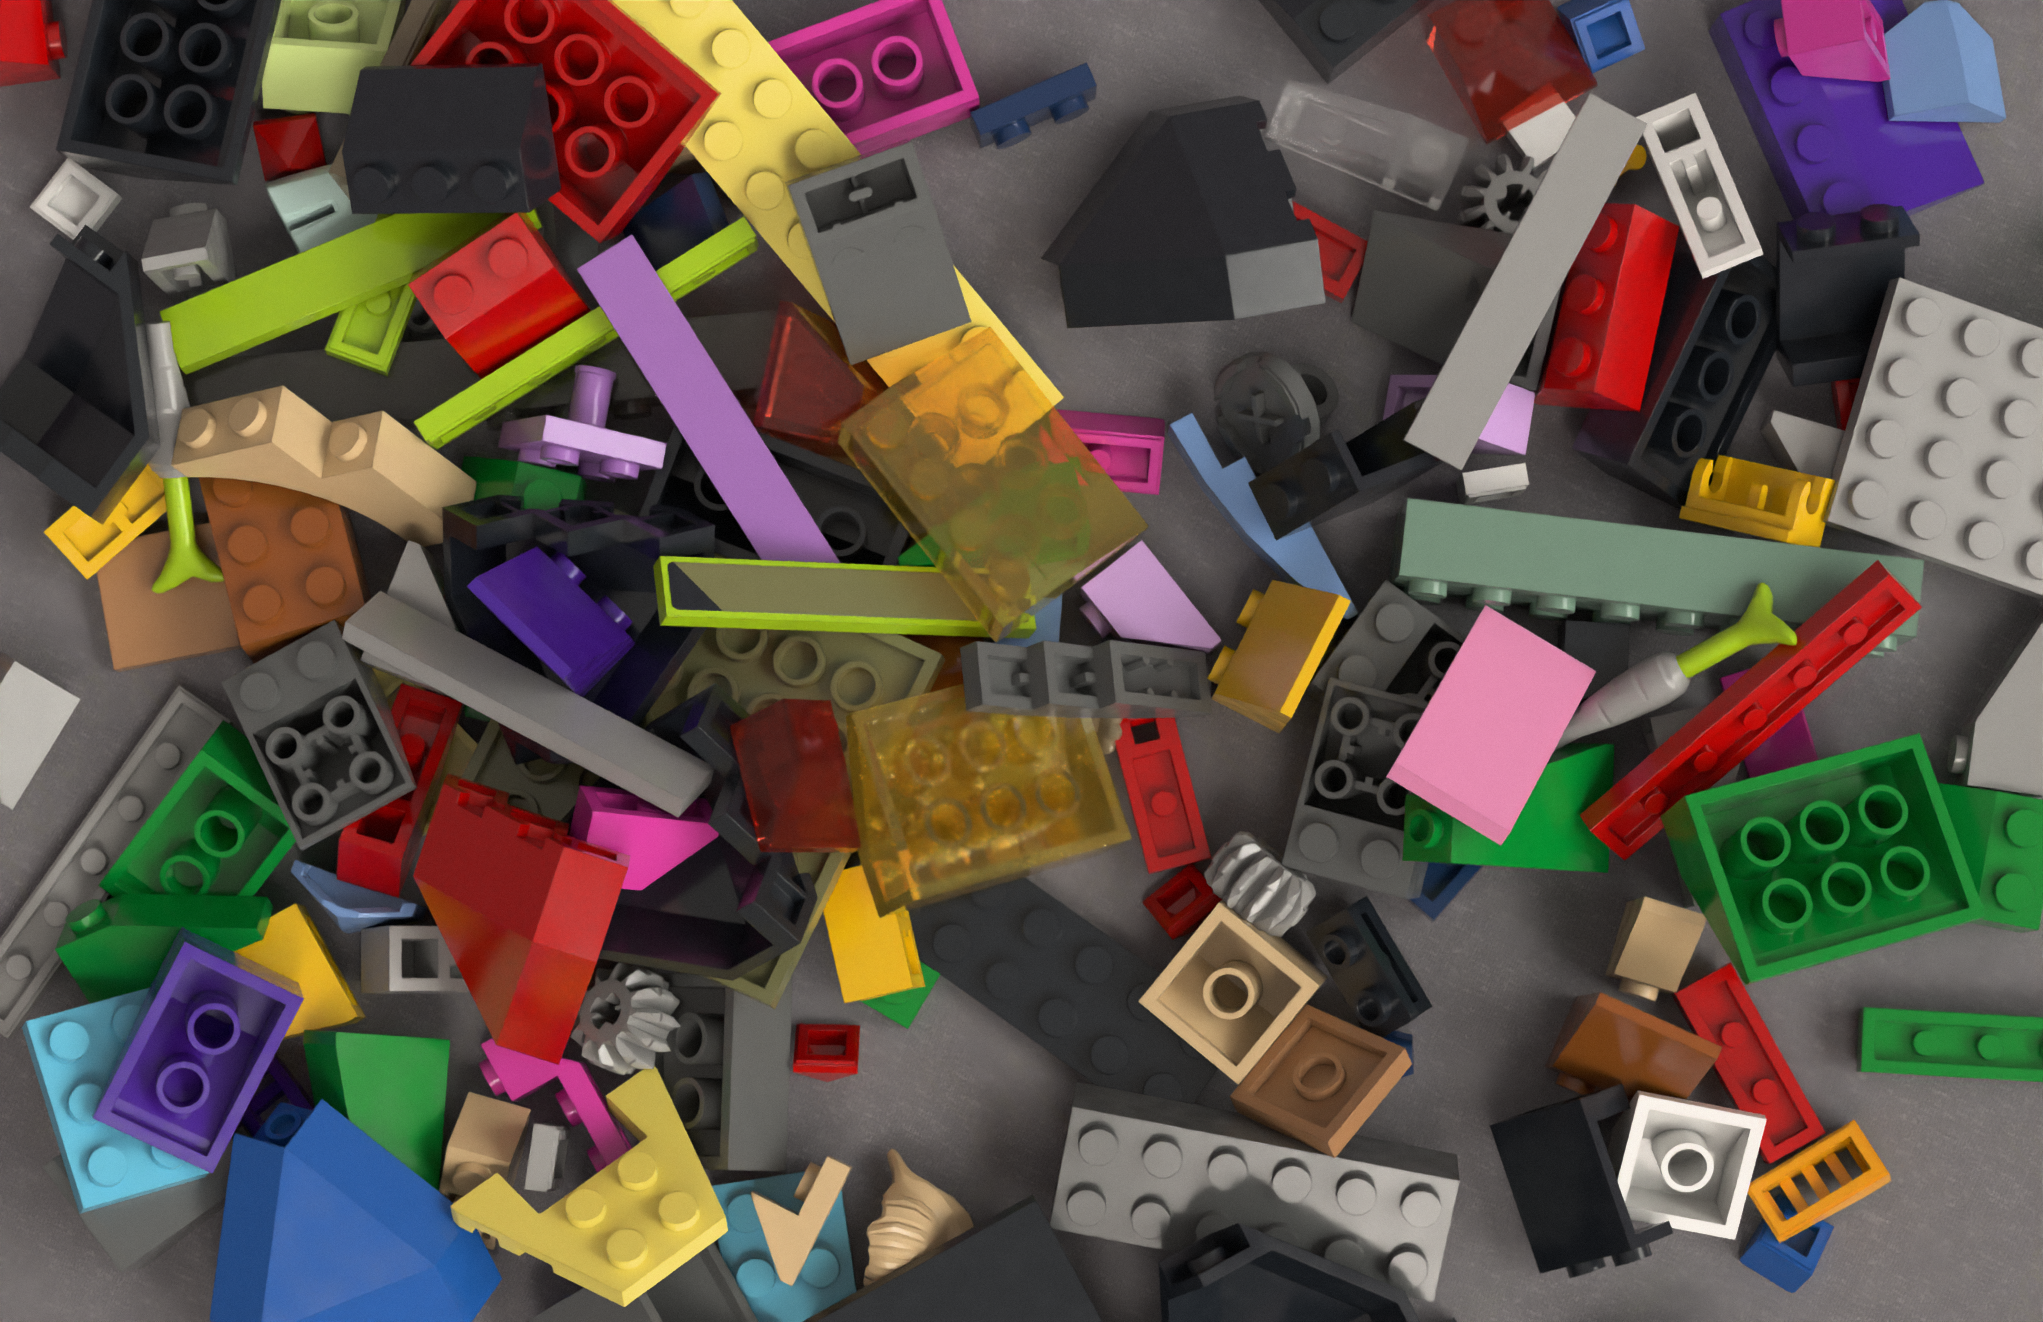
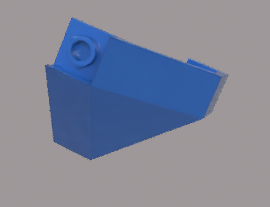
M323 1099L319 1101L313 1111L280 1102L253 1138L234 1133L209 1318L211 1322H472L496 1289L502 1277L478 1230L475 1229L471 1233L459 1227L453 1221L450 1208L453 1202Z

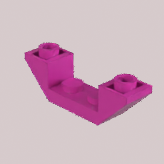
M493 1038L481 1044L487 1058L479 1062V1066L496 1096L507 1092L511 1101H520L553 1081L560 1080L564 1089L555 1093V1096L571 1125L575 1127L583 1122L595 1145L586 1151L597 1173L632 1149L617 1119L608 1111L607 1101L586 1063L562 1057L559 1065L497 1046Z

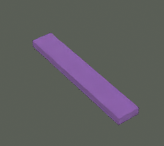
M633 235L628 236L577 268L578 273L760 559L840 563Z

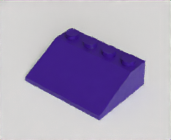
M1751 0L1719 14L1708 32L1793 220H1797L1800 216L1812 212L1830 215L1858 212L1872 204H1888L1894 207L1903 206L1908 216H1911L1982 186L1985 183L1957 122L1889 121L1882 81L1872 82L1802 76L1789 56L1781 57L1777 47L1774 20L1783 18L1781 0ZM1870 0L1883 20L1884 34L1908 16L1902 0Z

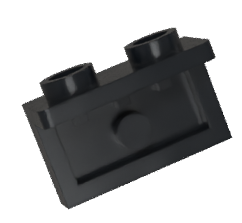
M1367 896L1306 932L1364 1030L1383 1038L1433 1007Z

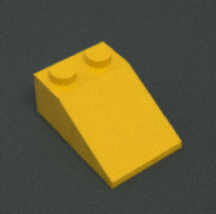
M1276 580L1271 581L1265 594L1253 589L1236 622L1247 628L1237 650L1235 651L1224 645L1208 676V680L1218 684L1212 700L1280 733L1292 718L1351 601L1338 594Z

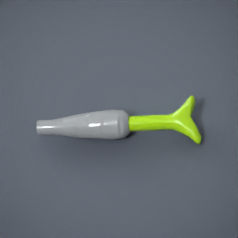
M170 321L145 323L161 447L148 465L155 474L163 478L170 535V550L161 575L151 588L153 592L158 594L165 593L179 586L191 577L211 583L224 581L221 567L206 556L197 544L189 477H186L171 466L182 409L189 408L190 404L173 348Z
M1763 582L1757 585L1746 612L1734 625L1679 655L1673 652L1662 651L1646 657L1600 688L1577 707L1555 750L1580 737L1633 720L1673 702L1687 691L1692 676L1748 646L1779 643L1796 645V633L1784 621L1773 614V595L1768 585Z

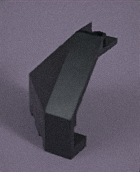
M1234 96L1149 111L1041 257L1043 260L1059 265L1060 289L1064 302L1067 328L1237 320L1326 303L1318 238L1310 219L1297 221L1294 215L1292 198H1295L1297 188L1281 150L1268 151L1265 146L1261 129H1266L1267 117L1259 100Z
M84 225L72 243L59 234L50 243L66 260L24 357L0 388V452L89 517L103 525L161 447L138 262L127 251L123 252L90 227Z
M495 495L442 507L445 600L458 631L572 691L491 613L467 587L477 576L536 546L549 558L557 551L561 552L586 576L578 586L595 603L606 595L633 621L625 632L633 639L635 645L583 698L639 726L707 629V627L660 626L653 566L659 556L715 558V525L678 506L652 505L649 509V516L646 517L615 515L614 502L562 499L559 507L549 510L524 509V496ZM498 722L516 765L538 759H543L552 764L573 763L571 760Z
M714 683L650 722L644 730L703 760L714 768L710 785L697 798H705L710 804L713 812L708 824L719 835L643 890L621 889L598 957L600 959L733 981L801 944L818 896L810 873L799 874L789 844L791 839L797 837V833L782 787L770 786L761 755L767 752L769 747L762 726L717 683ZM600 777L593 784V787L625 790L603 777ZM575 805L561 820L562 822L569 824L567 832L568 836L570 833Z
M1236 1223L1211 1233L1158 1262L1162 1322H1420L1405 1291L1241 1223Z

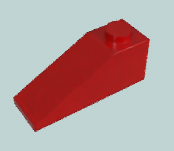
M401 683L391 708V714L417 788L343 828L338 846L337 880L399 898L423 835L463 703L456 699Z

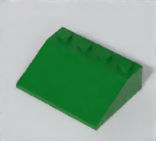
M1920 733L1686 795L1660 816L1683 881L1745 985L1978 921L1986 917Z

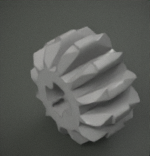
M1506 154L1497 157L1495 163L1496 174L1488 167L1479 165L1473 172L1478 186H1464L1460 193V199L1474 206L1460 213L1458 217L1460 225H1480L1479 229L1513 234L1547 170L1543 171L1537 179L1530 175L1534 166V158L1527 155L1524 156L1518 171H1513L1511 160ZM1506 196L1516 197L1514 205H1518L1520 201L1525 204L1526 208L1518 221L1508 219L1511 214L1509 211L1504 216L1499 211Z
M1239 831L1229 842L1226 841L1211 858L1212 862L1204 872L1207 884L1213 889V893L1227 904V907L1233 909L1243 920L1253 924L1259 931H1265L1270 936L1282 937L1291 926L1295 927L1309 910L1308 906L1316 896L1314 886L1307 879L1306 874L1300 870L1282 866L1284 856L1276 848L1268 845L1262 838H1257L1250 832Z
M619 962L613 970L597 969L595 986H588L584 996L585 999L576 1017L580 1023L570 1036L578 1042L579 1046L583 1047L581 1056L587 1058L591 1064L606 1068L619 1075H633L637 1068L640 1070L654 1069L656 1052L671 1051L666 1040L670 1031L681 1027L674 1017L670 1016L679 1005L680 1000L673 996L672 992L668 991L669 982L663 980L660 974L648 969L644 970V968L630 963L623 964Z

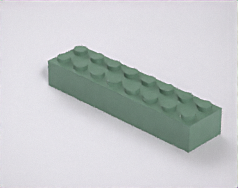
M1407 498L1396 514L1389 582L1420 605H1440L1441 598H1446L1447 596L1466 599L1465 608L1479 612L1482 611L1485 605L1498 613H1503L1504 606H1510L1511 604L1530 606L1529 616L1538 619L1562 621L1567 620V614L1580 612L1593 614L1592 622L1625 623L1631 625V621H1655L1656 632L1691 636L1694 635V629H1703L1705 627L1719 629V632L1737 623L1746 612L1754 591L1761 582L1768 585L1773 595V614L1795 631L1877 560L1911 592L1920 604L1924 560ZM1919 610L1863 658H1884V652H1896L1898 646L1916 638Z

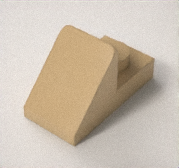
M830 1155L827 1156L822 1167L810 1162L793 1196L804 1202L799 1213L756 1191H751V1197L780 1281L790 1286L795 1284L852 1166Z

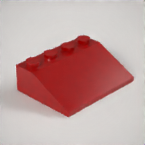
M460 0L410 64V66L543 63L561 190L548 200L600 244L622 232L657 188L722 94L612 0Z

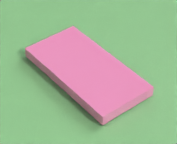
M1485 605L1386 777L1497 844L1502 845L1516 823L1596 671Z

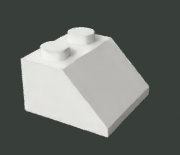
M1637 1090L1629 1103L1630 1109L1623 1112L1613 1127L1607 1150L1630 1219L1650 1224L1669 1221L1672 1228L1735 1240L1767 1120L1765 1115Z

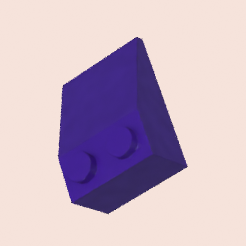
M536 546L477 576L467 586L470 591L575 694L584 697L635 645L633 639L625 632L633 621L606 595L595 603L578 586L586 576L559 551L549 558Z
M181 927L150 986L92 1114V1118L213 1174L304 1000L299 983Z

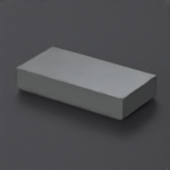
M534 1123L524 1189L551 1192L563 1187L571 1133L568 1126Z

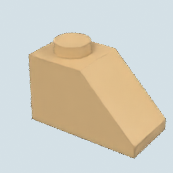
M1645 896L1628 901L1606 976L1621 980L1618 991L1648 1001L1656 1002L1658 991L1665 994L1676 993L1704 929L1705 916L1701 913Z

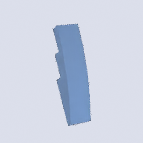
M1193 413L1169 425L1167 435L1202 491L1242 541L1285 583L1338 594L1351 601L1312 527L1276 541L1248 484L1256 476L1245 457L1222 469ZM1352 601L1340 622L1341 626L1352 622L1358 615Z

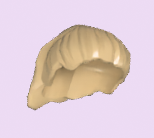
M891 1149L887 1153L892 1174V1184L886 1193L883 1194L881 1217L872 1222L866 1231L869 1240V1264L865 1268L863 1281L865 1287L974 1227L970 1214L954 1197L913 1173L895 1149Z

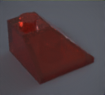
M1456 0L1428 15L1425 40L1486 145L1508 134V131L1563 102L1567 103L1597 87L1598 83L1549 0Z
M780 301L753 426L820 455L883 463L887 444L891 440L895 429L894 411L897 401L889 387L867 360L850 365L834 322L792 302Z
M784 698L730 726L760 852L853 853L862 848L846 761L831 700Z

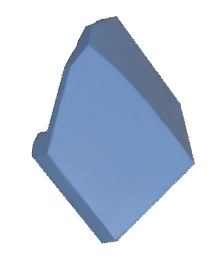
M1948 0L1924 2L1885 33L1891 79L1882 81L1889 121L2000 123L2006 119L1993 39L1959 3Z
M298 860L294 861L291 873L336 925L348 934L361 932V929L423 920L427 910L426 907L402 898L337 880L336 874Z

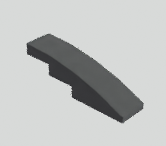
M1108 640L1093 647L1051 641H1041L1028 647L976 641L960 648L966 711L1066 718L1204 717L1212 714L1205 652L1114 640Z

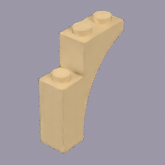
M283 385L182 409L171 466L186 477H214L255 481L327 499L363 514L387 527L407 542L409 540L423 547L443 543L442 507L474 500L476 481L383 410L331 422Z

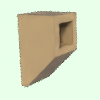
M469 1092L447 1145L439 1192L455 1203L496 1173L513 1188L523 1154L531 1109ZM478 1230L486 1248L494 1250L498 1239Z

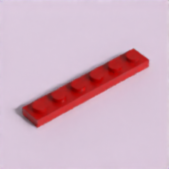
M1877 560L1794 631L1797 635L1796 645L1779 644L1580 814V817L1596 837L1625 861L1664 828L1661 815L1684 796L1710 789L1920 610L1922 606L1911 592Z

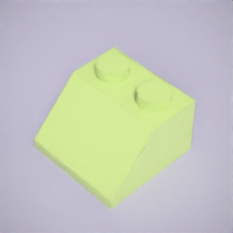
M281 0L262 79L263 108L283 109L293 114H307L314 111L350 115L360 70L366 66H380L404 17L406 0Z

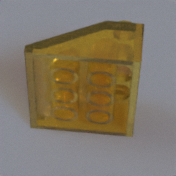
M988 327L895 383L842 422L837 442L996 643L1149 527L991 327Z
M964 684L853 712L846 716L858 853L879 918L1093 858L1132 839L1091 718L1020 716L966 711Z

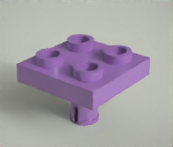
M587 365L575 366L574 373L576 374L567 419L542 415L507 421L502 424L498 447L519 452L518 461L549 469H555L556 464L578 466L577 475L585 479L614 483L615 477L637 480L639 471L662 469L667 443L605 428L616 373L604 368Z

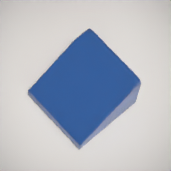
M1571 0L1557 7L1561 22L1588 75L1645 50L1629 0Z
M1780 1193L1774 1198V1201L1787 1220L1798 1214L1788 1198ZM1762 1218L1740 1257V1262L1784 1290L1791 1293L1796 1292L1812 1276L1834 1226L1822 1220L1779 1243Z

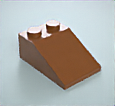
M1602 992L1575 997L1545 1067L1559 1073L1555 1082L1556 1085L1579 1096L1594 1092V1090L1598 1091L1623 1084L1629 1103L1637 1090L1686 1100L1715 1063L1722 1047Z

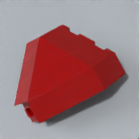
M448 773L443 783L413 877L495 1044L559 1065L595 969L629 867L630 855L568 836V823L509 805L507 801L510 793Z

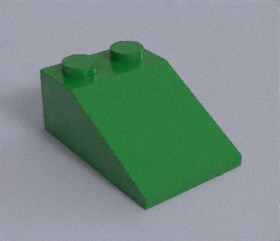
M224 720L220 723L99 883V887L113 897L123 893L254 896L296 840L245 735Z
M1938 783L1986 915L1983 919L1970 923L2019 933L2039 930L2043 909V800L1993 790Z

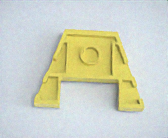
M655 1066L654 1069L641 1070L606 1095L608 1111L640 1141L639 1144L542 1213H537L496 1173L450 1206L453 1221L459 1227L471 1233L478 1229L497 1238L500 1247L518 1256L526 1252L552 1265L553 1273L623 1307L630 1304L728 1232L724 1211Z

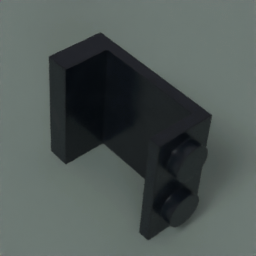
M1872 204L1858 212L1836 215L1812 212L1800 216L1797 220L1776 223L1777 359L1792 387L1861 378L1889 281L1899 277L1905 279V248L1920 246V234L1903 206L1894 207L1888 204Z
M1425 398L1412 402L1346 443L1339 430L1331 432L1250 481L1248 484L1276 541L1370 505L1443 463L1438 458L1403 440Z
M1623 1084L1532 1109L1490 1125L1540 1274L1566 1267L1569 1278L1581 1276L1605 1267L1604 1257L1612 1256L1615 1267L1632 1263L1652 1255L1649 1243L1673 1234L1669 1221L1634 1230L1597 1123L1601 1119L1630 1109Z

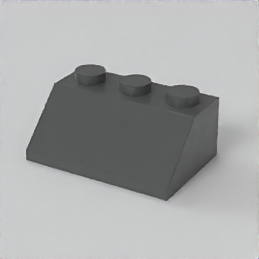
M657 973L663 977V980L669 982L668 991L672 992L673 996L680 1000L679 1005L670 1016L674 1017L681 1027L669 1032L666 1040L671 1051L656 1052L654 1066L659 1071L703 1168L710 1170L786 1171L792 976L774 1010L701 975Z

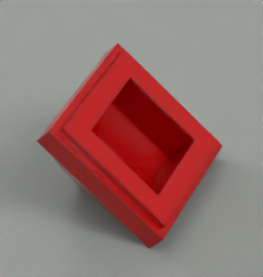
M316 113L253 121V129L265 181L276 180L327 165Z
M1190 864L1142 903L1171 939L1175 940L1196 931L1222 899L1213 893V889L1207 884L1204 876L1193 864Z
M796 1024L793 1072L824 1082L858 1074L860 1025Z

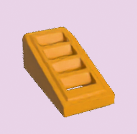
M1852 1120L1752 1181L1747 1194L1777 1241L1781 1243L1866 1197L1889 1183L1891 1178L1890 1173L1856 1121ZM1846 1149L1863 1173L1854 1180H1852L1837 1157L1838 1153ZM1824 1161L1841 1186L1832 1193H1830L1814 1166ZM1801 1173L1819 1198V1201L1811 1206H1808L1792 1181V1178ZM1779 1185L1798 1213L1788 1220L1769 1193L1770 1190Z

